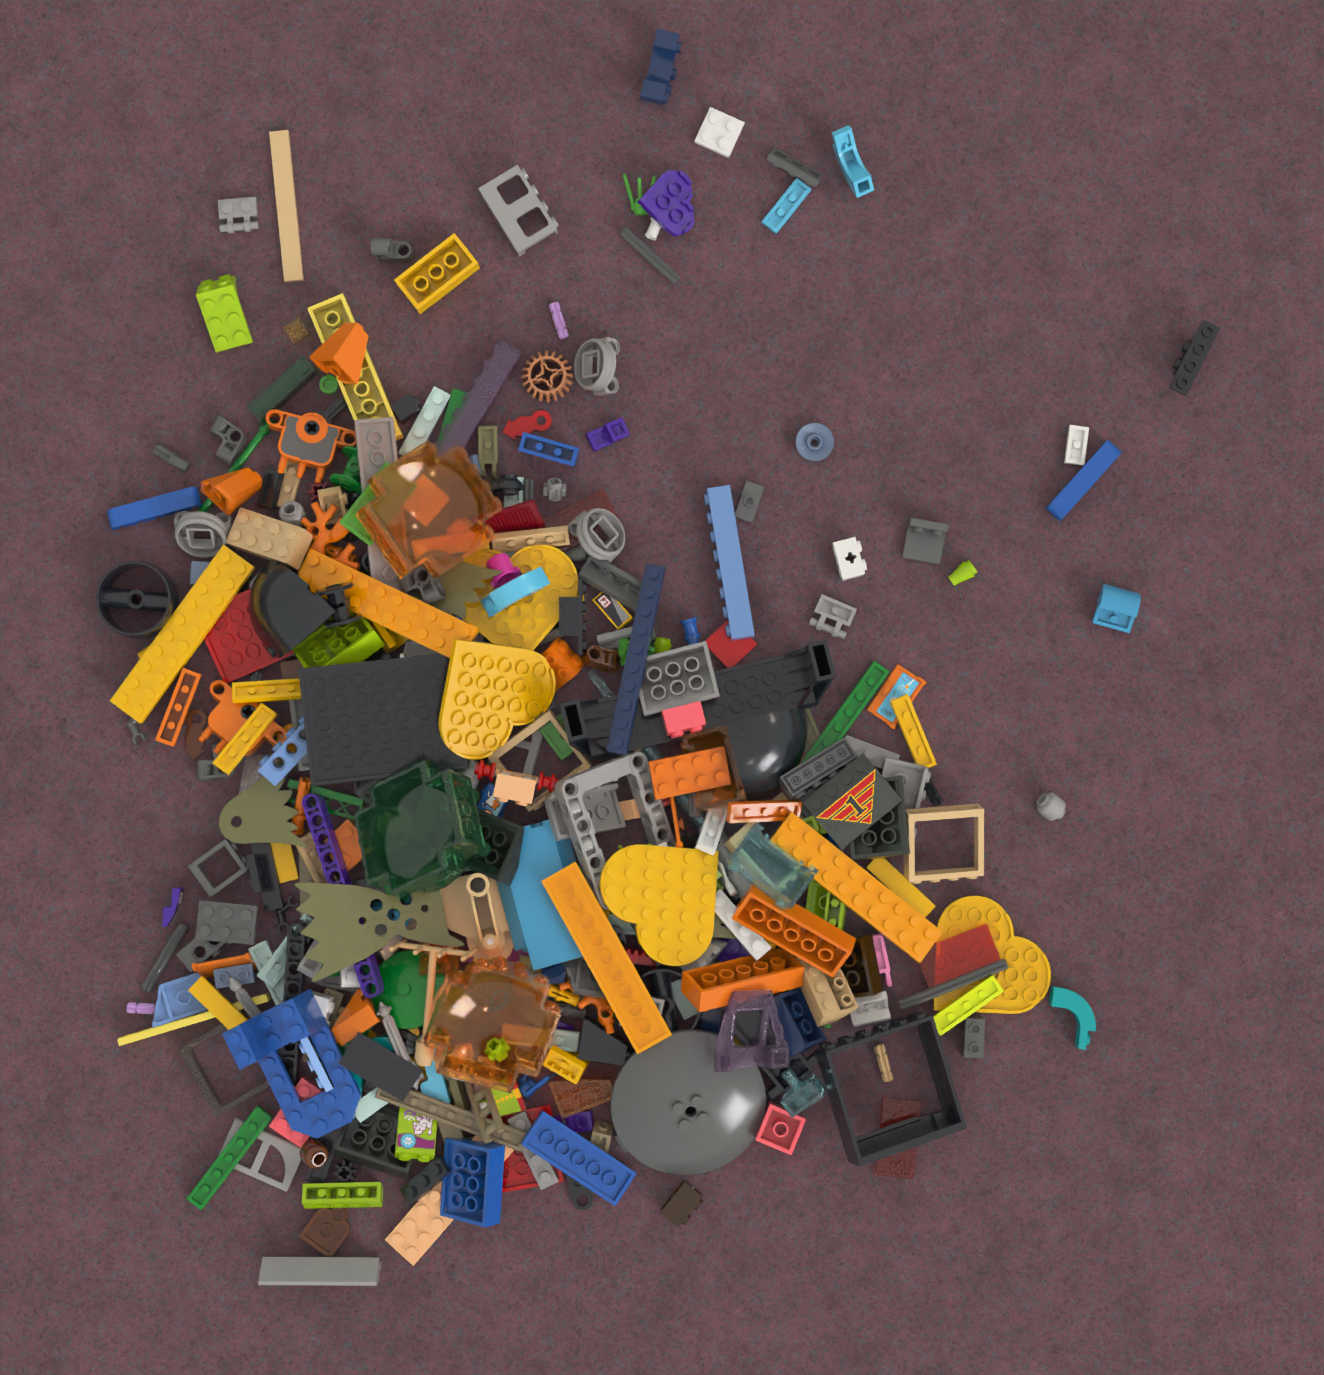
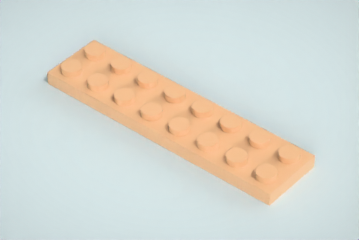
M475 1135L472 1140L483 1141V1138ZM505 1146L504 1161L515 1149ZM442 1181L414 1205L385 1239L413 1266L454 1220L440 1216Z

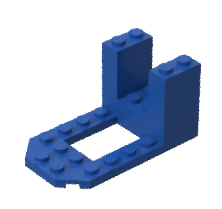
M311 989L222 1033L239 1070L257 1061L259 1062L291 1130L319 1138L354 1120L362 1093L351 1071L338 1064L343 1054ZM310 1035L334 1086L328 1092L323 1091L301 1101L277 1049L291 1042L293 1044Z

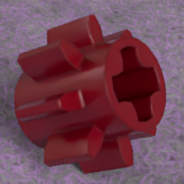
M327 482L323 485L321 483H310L312 488L307 493L313 495L310 499L312 502L316 499L319 502L316 490L326 489L329 486Z

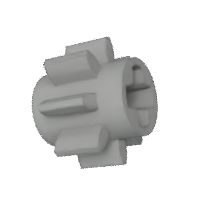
M550 478L547 483H544L543 496H548V500L553 502L560 501L562 496H566V483L562 484V480L559 478Z

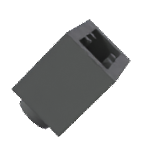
M968 1016L963 1020L961 1055L963 1057L984 1058L985 1019L983 1017Z

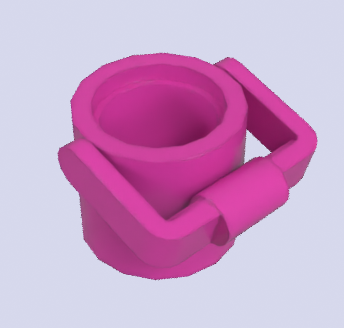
M506 553L497 554L486 563L487 569L503 571L501 574L492 577L493 580L490 581L495 589L523 575L518 566L514 567Z

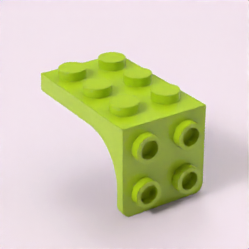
M226 274L220 276L219 280L212 281L208 279L200 282L201 285L198 286L196 297L215 352L252 343L253 339L238 297L235 276Z

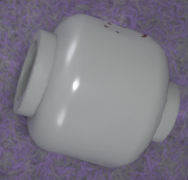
M289 501L281 506L279 517L283 522L302 527L303 525L300 521L306 517V513L300 503Z
M1044 793L1038 798L1037 811L1047 820L1054 821L1064 816L1066 804L1055 793Z

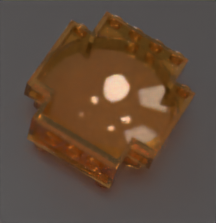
M427 440L371 476L367 481L372 488L375 499L364 505L355 515L400 579L421 565L432 574L434 579H437L495 539L492 527L485 522L503 510L501 501L492 494L488 482L481 478L477 466L470 462L467 458L466 450L460 447L459 444L439 456L436 446Z
M491 956L490 959L473 958L472 963L467 964L464 971L456 970L451 975L447 974L445 981L434 998L431 1020L424 1036L425 1047L436 1049L434 1055L436 1073L507 1093H512L519 1073L538 1077L561 1016L558 1004L547 1001V995L551 987L549 979L541 974L532 975L524 963L509 962L501 956L496 958ZM494 1037L499 1040L503 1037L510 1047V1050H507L508 1057L501 1062L496 1059L492 1062L484 1052L487 1049V1042Z

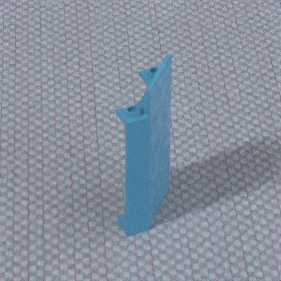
M549 820L524 826L518 870L511 885L507 886L496 881L515 951L523 949V952L529 953L533 970L583 957L541 882L576 862L570 839L555 841Z

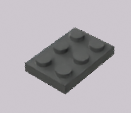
M199 900L195 939L254 945L259 906Z

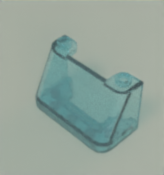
M755 822L748 828L728 858V869L746 878L775 901V905L780 909H791L819 870L813 865L809 867L802 866L803 861H797L768 839V834L763 836L762 830L764 828Z

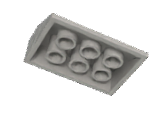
M706 641L647 657L639 695L644 716L720 697Z

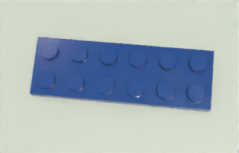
M542 1110L520 1142L521 1145L614 1206L617 1205L637 1174Z

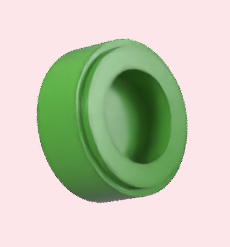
M326 375L321 378L319 387L323 393L332 395L339 389V383L334 376Z

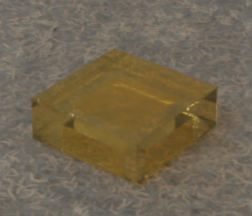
M299 317L283 327L293 344L310 335Z

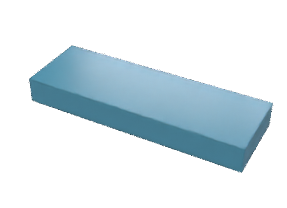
M796 178L761 223L777 234L812 189Z

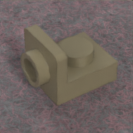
M596 1120L590 1142L607 1154L614 1124Z

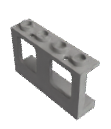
M516 165L478 189L520 257L526 253V249L553 233L555 235L558 234L557 227L559 225L554 217H549L547 213L549 209L545 202H540L537 195L539 193L534 185L530 186L527 179L529 177L524 168L520 170L519 166ZM518 175L528 189V194L507 205L499 194L497 187ZM538 207L547 220L548 226L527 237L517 223V219Z

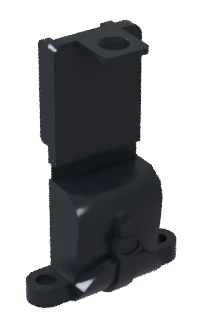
M755 998L718 1008L717 1014L775 1083L766 1091V1095L770 1100L781 1092L785 1094L795 1085L798 1086L806 1076L814 1071L813 1066L818 1063L815 1051L808 1057L801 1053L789 1058L769 1018L766 1016L764 1008Z

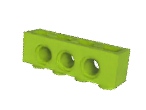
M381 1182L303 1184L302 1205L305 1209L383 1207V1186Z

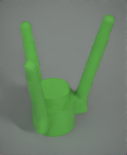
M623 174L631 203V211H634V215H648L637 203L643 196L641 178H637L638 198L634 202L627 176ZM655 176L652 177L651 186L656 181Z

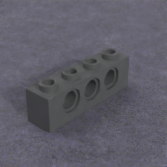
M193 939L176 955L188 970L192 972V963H203L210 957L214 959L222 952L220 949L225 944L230 946L232 943L219 942V944H216L209 940ZM199 946L205 949L206 953L204 956L198 954L197 949Z

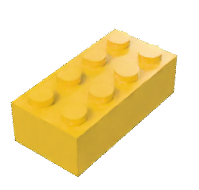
M454 233L394 279V281L417 312L422 314L480 269V267Z

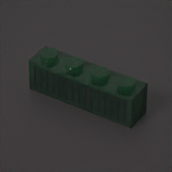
M302 355L255 398L247 408L264 424L267 412L272 409L280 410L319 372Z

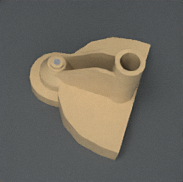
M475 873L439 881L447 928L465 936L469 950L474 947L478 948V951L472 955L478 962L486 965H496L505 961L511 955L514 945L496 880L486 877L481 873Z

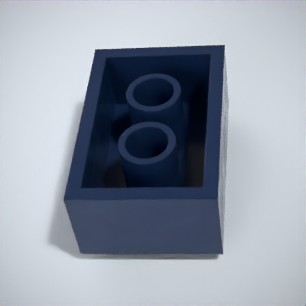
M801 988L779 994L762 1005L789 1058L809 1051L827 1040L821 1027H817Z

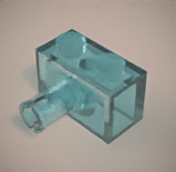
M792 1068L781 1074L791 1087V1090L783 1095L780 1103L792 1118L823 1098L826 1088L815 1074L804 1081L799 1080Z

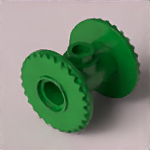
M345 446L342 449V453L349 459L342 474L333 473L329 479L335 486H340L341 490L345 492L361 494L357 447Z

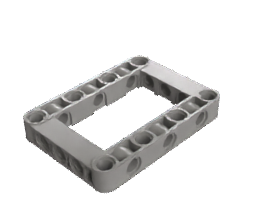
M630 752L627 755H621L561 779L555 785V793L583 875L602 909H608L603 903L599 887L601 871L606 861L601 848L598 847L589 812L586 811L582 800L585 791L594 788L598 789L601 785L607 782L618 781L617 778L626 775L648 842L652 846L666 842L668 847H675V840L661 799L655 800L647 757L641 752ZM634 757L637 759L636 766L633 765ZM567 784L570 787V791L568 794L565 792V786ZM646 794L649 795L648 802L645 801ZM579 821H581L582 823L581 830H579L577 826ZM659 830L661 831L660 839L657 836ZM592 858H594L595 864L593 867H591L590 860Z

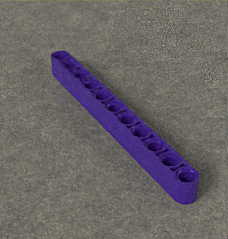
M318 793L305 795L302 799V806L327 884L352 885L324 797ZM313 797L316 799L315 807H312L310 802ZM318 816L322 818L320 826L316 822ZM324 834L328 836L327 844L322 841ZM330 853L334 855L332 863L328 859ZM336 871L340 874L339 881H336L334 878ZM361 917L359 919V923L363 925L364 921ZM373 953L369 957L353 964L361 991L368 998L378 996L384 991V983ZM365 964L370 967L369 974H366L364 971ZM371 983L376 986L375 993L370 990Z

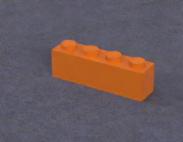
M186 668L182 669L156 736V741L172 747L176 745L202 674Z

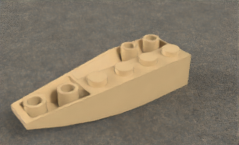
M793 955L804 966L801 990L817 1027L834 1023L858 1009L856 1000L841 969L832 978Z

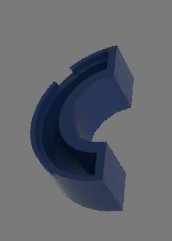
M657 29L647 77L643 82L640 101L660 106L667 104L673 85H670V82L675 80L677 69L674 68L677 53L680 54L682 42H679V33Z

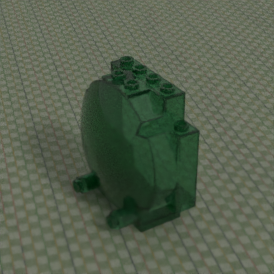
M427 760L370 786V799L373 805L354 813L367 885L379 889L387 885L389 894L399 898L414 892L431 893L441 890L454 882L463 873L466 861L475 854L485 857L491 852L489 843L483 839L476 806L480 795L478 790L472 787L471 778L450 769L438 773L437 765Z

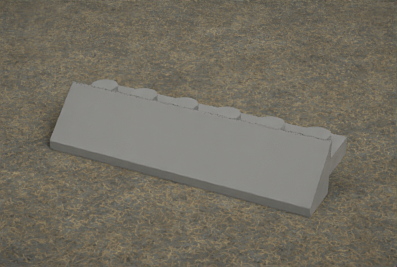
M262 1257L258 1285L377 1286L379 1272L382 1269V1261H379V1257Z

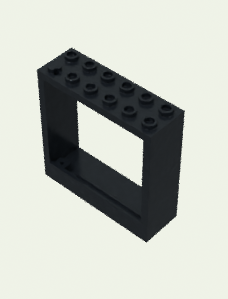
M919 1011L908 1014V1018H894L890 1020V1024L884 1025V1023L872 1026V1030H859L855 1032V1036H841L837 1038V1042L831 1043L827 1041L819 1044V1048L814 1049L849 1163L863 1166L967 1129L933 1015H928L925 1012L919 1013ZM917 1025L942 1109L921 1117L915 1116L855 1137L831 1055Z

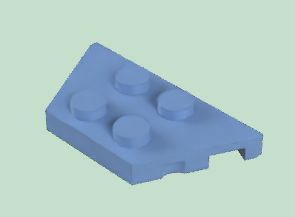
M198 972L159 985L152 1023L153 1028L208 1010L188 991L201 977Z

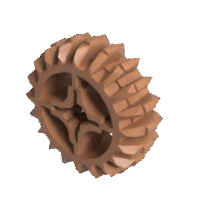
M548 350L545 351V356L538 352L539 358L537 359L532 355L531 359L533 362H525L529 368L525 367L522 369L524 373H527L521 376L523 380H527L523 383V386H530L526 392L528 394L533 392V399L539 395L540 402L546 397V401L549 403L551 396H553L554 401H557V394L563 398L562 390L569 392V388L566 385H572V381L567 379L573 378V374L568 373L572 370V367H565L568 364V360L562 361L563 355L561 354L555 358V351L549 356ZM545 362L555 363L561 369H549ZM540 364V374L532 379L534 369ZM544 368L546 369V372L549 373V375L552 374L550 376L551 385L549 384L548 380H546V378L543 379L545 377ZM563 374L561 384L554 388V380ZM534 384H546L549 391L540 390Z

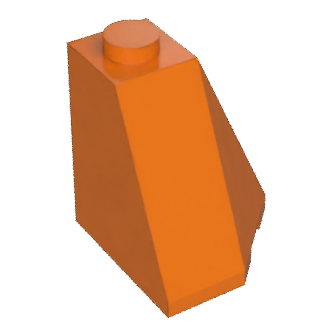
M344 323L309 358L321 371L339 376V381L345 384H357L369 335L359 323Z
M249 467L201 482V492L227 516L231 515L262 487L261 476Z
M361 987L357 989L331 1029L337 1044L340 1043L341 1046L353 1040L358 1032L362 1034L382 1021V1018L377 1016L371 999L363 995Z

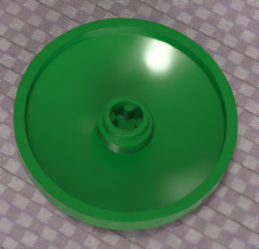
M413 951L398 952L379 966L384 983V991L382 994L372 997V1003L376 1012H378L379 1002L381 1001L384 1005L391 1006L392 1009L389 1014L393 1017L397 1028L417 1029L423 1027L429 956L419 952L417 955H414ZM437 962L431 1021L441 1012L447 997L446 976ZM372 983L371 991L375 993L376 986Z

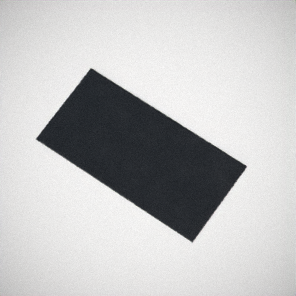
M360 1032L357 1033L338 1063L402 1102L423 1071Z

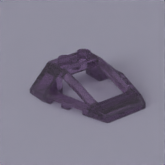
M771 989L732 992L716 1041L714 1072L734 1071V1068L766 1066L771 1069L789 1067V1046L784 1038L783 1026L780 1024L777 1015L778 1010ZM763 1010L758 1045L732 1047L737 1011ZM770 1017L776 1046L766 1045Z

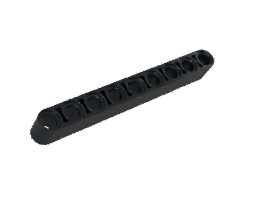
M302 919L293 921L287 931L283 1002L304 992L305 974L300 971L295 972L291 968L292 964L299 966L307 953L308 936L296 933L293 928L294 926H300L304 930L308 925ZM298 945L301 948V952L293 951L292 946ZM291 983L297 984L298 987H299V990H297V991L292 990L291 987H290V984H291ZM300 1040L295 1042V1047L285 1045L280 1048V1058L294 1087H296L299 1080L301 1049L298 1043L301 1042ZM285 1060H292L294 1066H288L285 1063Z

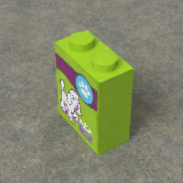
M399 1107L395 1157L403 1161H408L410 1158L418 1159L420 1162L434 1160L437 1120Z

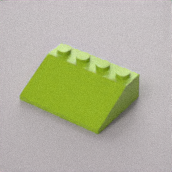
M362 616L357 621L335 627H325L324 624H321L295 646L292 651L303 667L307 668L363 662L385 644L365 617Z

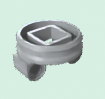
M610 337L591 338L581 345L574 361L575 378L583 389L593 391L594 395L613 394L619 389L618 380L613 377L616 368V355L620 350L619 342L616 339ZM593 356L597 357V373L592 374Z
M593 508L588 512L584 510L568 524L569 532L573 536L578 537L583 549L596 559L611 563L624 548V528L620 520L606 509ZM597 524L610 538L608 541L603 543L593 531Z
M200 511L179 512L174 519L175 540L190 555L201 558L213 557L223 545H227L225 542L232 527L231 516H227L224 512L216 515ZM195 531H210L211 539H194Z

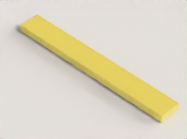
M265 993L251 999L258 1005L270 1001L271 996L270 993ZM239 1001L232 1003L238 1010L244 1009ZM208 1010L154 1028L151 1027L122 1036L117 1041L119 1046L215 1018V1016Z

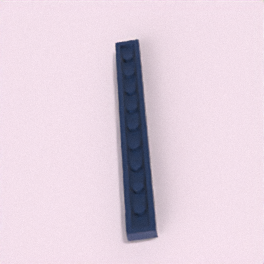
M645 565L607 746V752L627 755L666 570L665 566Z

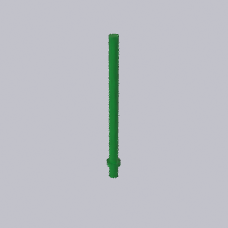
M267 422L263 426L260 425V430L227 473L239 470L263 437L270 433ZM207 498L198 511L207 512L213 502Z

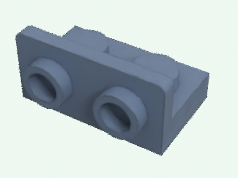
M251 963L213 970L216 989L229 987L230 977L240 981L241 985L258 981L257 973L253 972Z

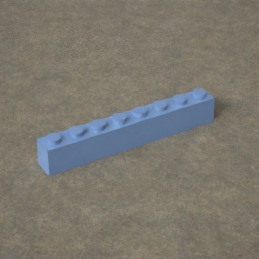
M730 485L707 488L704 500L705 505H709L710 513H707L708 524L713 526L710 537L711 542L716 545L713 555L714 561L719 563V569H716L717 579L722 581V588H719L720 597L725 599L726 605L722 607L723 616L728 618L729 625L725 626L727 637L731 636V641L754 638L755 634Z

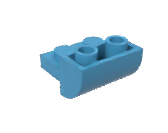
M1103 584L1092 623L1130 633L1134 619L1139 611L1140 593Z

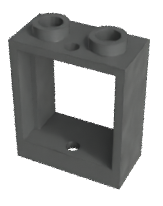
M224 839L188 866L210 897H214L248 872L246 868L247 857L239 853L238 849L240 847L237 843L228 839ZM223 847H226L241 869L216 887L201 866V863Z

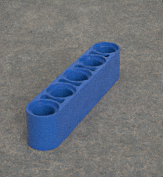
M1107 439L1045 509L1061 521L1122 452Z
M189 487L107 510L111 530H117L121 526H124V528L138 524L137 522L140 521L143 523L154 520L158 516L162 518L173 515L176 511L191 510L195 506L198 508L202 506L198 488Z

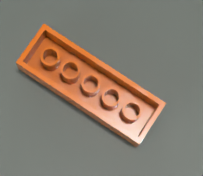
M755 879L737 904L732 919L832 978L852 953L856 938Z
M783 948L768 951L758 961H755L749 955L683 971L681 992L699 1012H705L725 1007L726 1005L741 1003L746 1000L802 987L804 966L791 953Z

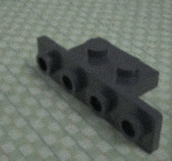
M1203 320L1195 336L1190 341L1184 343L1181 349L1184 353L1181 358H1177L1173 365L1175 369L1173 375L1175 376L1169 386L1170 389L1184 396L1188 394L1220 327Z
M578 578V597H559V636H578V655H582V651H586V640H582V632H586V621H582V613H586V601H582V594H586V582H582V578Z
M251 843L253 854L246 856V868L250 871L251 876L250 887L254 890V894L261 893L265 911L283 908L284 903L271 844Z

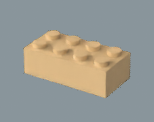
M240 507L225 543L239 551L269 561L274 560L278 564H283L286 567L299 571L314 535L304 528Z

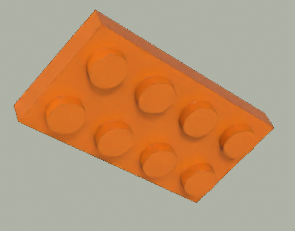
M724 746L648 761L655 800L731 784Z

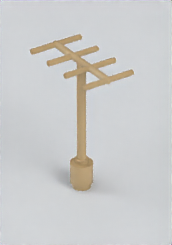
M404 937L392 945L389 951L392 952L399 947L413 949L414 955L421 951L429 952L423 1033L420 1039L416 1040L414 1059L419 1066H431L435 1053V1041L430 1037L437 958H441L445 954L462 956L461 961L464 962L469 957H472L478 951V948L474 947L470 951L453 949L454 946L442 948L429 946L430 943L422 945L406 943L408 939Z

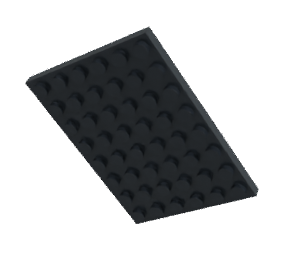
M439 653L298 668L311 786L468 768L467 759L452 752L444 744L439 732V714L450 658Z

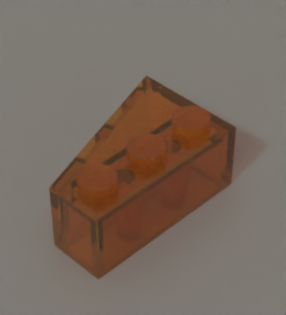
M610 1076L581 1077L577 1084L565 1078H551L548 1082L562 1119L610 1101L614 1086Z

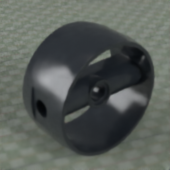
M128 561L114 566L103 576L96 593V605L101 618L110 629L126 637L145 639L159 634L179 606V594L172 578L160 567L144 561ZM147 567L152 568L161 576L168 593L111 587L117 578L126 571ZM137 595H141L142 601L136 605L134 599ZM109 607L163 612L165 614L152 628L140 633H128L115 623L110 614Z
M653 966L640 973L639 976L642 979L650 974L653 997L665 999L669 1002V1008L662 1011L663 1019L671 1032L679 1031L670 972L682 977L683 970L676 966ZM698 1011L697 1018L689 1029H695L701 1019L702 1012Z

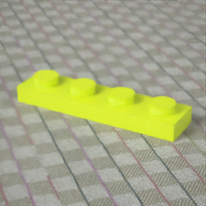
M993 975L987 977L933 1016L940 1036L1004 992Z

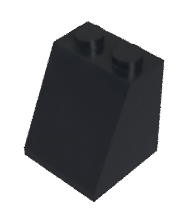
M589 1016L584 1017L578 1059L623 1065L630 1057L631 1047L627 1046L628 1041L616 1033L607 1034L605 1026H602Z

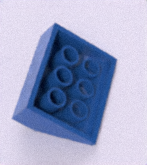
M445 1138L444 1160L452 1172L442 1180L440 1216L484 1228L500 1223L505 1145L493 1142L485 1144L484 1141Z

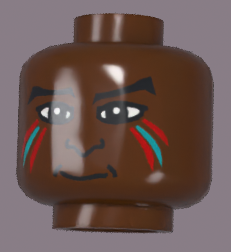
M318 1140L306 1141L300 1149V1158L310 1168H319L328 1159L327 1148Z

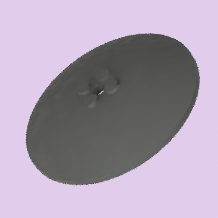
M705 1030L673 1031L671 1036L637 1054L635 1051L623 1064L612 1089V1121L624 1147L646 1166L674 1175L706 1173L728 1164L751 1144L765 1114V1086L754 1060L740 1045L731 1039ZM688 1107L696 1109L692 1114H687L685 1110Z

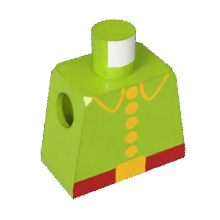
M512 1073L507 1074L490 1085L500 1116L526 1110ZM486 1098L478 1101L481 1110L488 1105Z

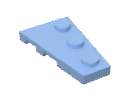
M309 1035L301 1039L298 1045L303 1054L307 1053L310 1059L307 1063L311 1071L315 1070L318 1075L316 1078L320 1089L324 1088L328 1092L333 1089V1084L322 1061L318 1059L319 1055L315 1046L310 1043Z

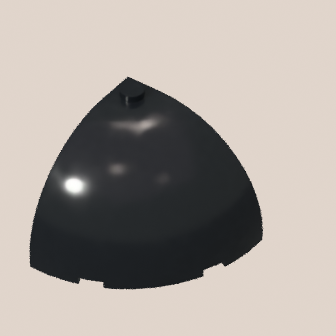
M271 560L261 569L253 582L249 596V614L257 636L267 647L266 652L272 658L276 657L279 659L303 641L335 611L318 593H311L309 585L283 564L277 566V561Z
M786 709L726 723L734 758L748 800L757 801L770 795L781 786L780 776L797 767L802 759L808 734L806 709Z

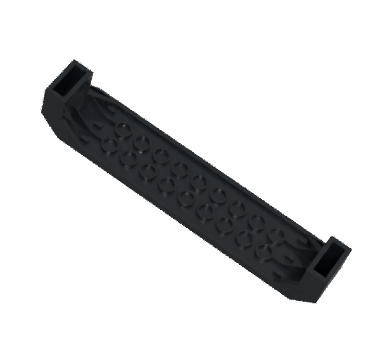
M827 639L808 643L804 648L784 655L714 671L720 697L701 702L706 725L698 733L690 734V731L683 732V736L678 738L666 737L661 717L662 712L644 716L639 696L628 752L727 728L726 723L786 709L816 707L832 681L836 678ZM618 695L598 700L579 702V699L560 703L569 745L592 761L619 755L607 752Z

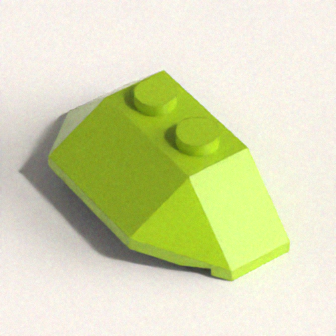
M811 879L808 887L806 910L843 931L847 906Z

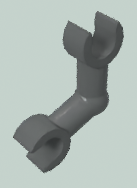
M131 717L127 721V726L133 734V743L138 745L136 737L140 735L144 741H146V737L143 733H140L136 725L137 721Z

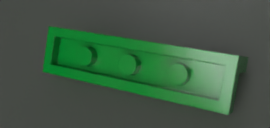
M289 779L287 787H289L292 793L294 788L298 789L299 781ZM310 785L309 793H318L323 797L329 798L325 802L330 814L356 821L361 820L365 805L363 799L324 787ZM290 797L287 802L295 804L296 800ZM335 799L340 802L342 807L337 810H331L327 802ZM351 804L360 806L357 816L350 815L346 807Z

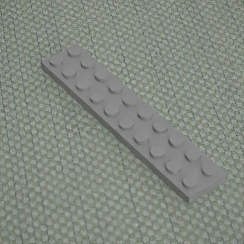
M393 417L354 420L361 493L386 461L399 470ZM403 505L370 547L367 545L370 577L401 592L403 590L398 578L410 572Z

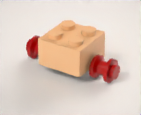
M484 760L476 763L474 774L478 775L477 779L485 776L489 778L490 782H493L495 774L493 797H496L497 801L508 802L509 799L516 801L515 804L527 806V803L532 804L536 784L537 791H540L541 788H547L549 793H552L555 790L556 783L559 781V779L555 778L556 774L547 777L544 776L542 771H540L539 778L534 775L503 769H496L495 771L496 763L493 762L491 766L485 765Z

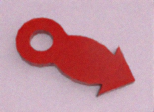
M539 410L531 417H519L513 422L509 419L502 433L516 440L515 436H522L523 432L530 434L534 430L545 431L551 426V416L548 412ZM543 416L546 419L544 425L537 424L538 417Z

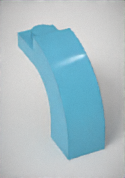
M848 125L832 132L833 148L852 192L858 198L874 191L871 175L863 165L858 154L852 128Z
M539 567L502 585L480 601L489 617H492L513 603L540 591L551 583L542 567Z

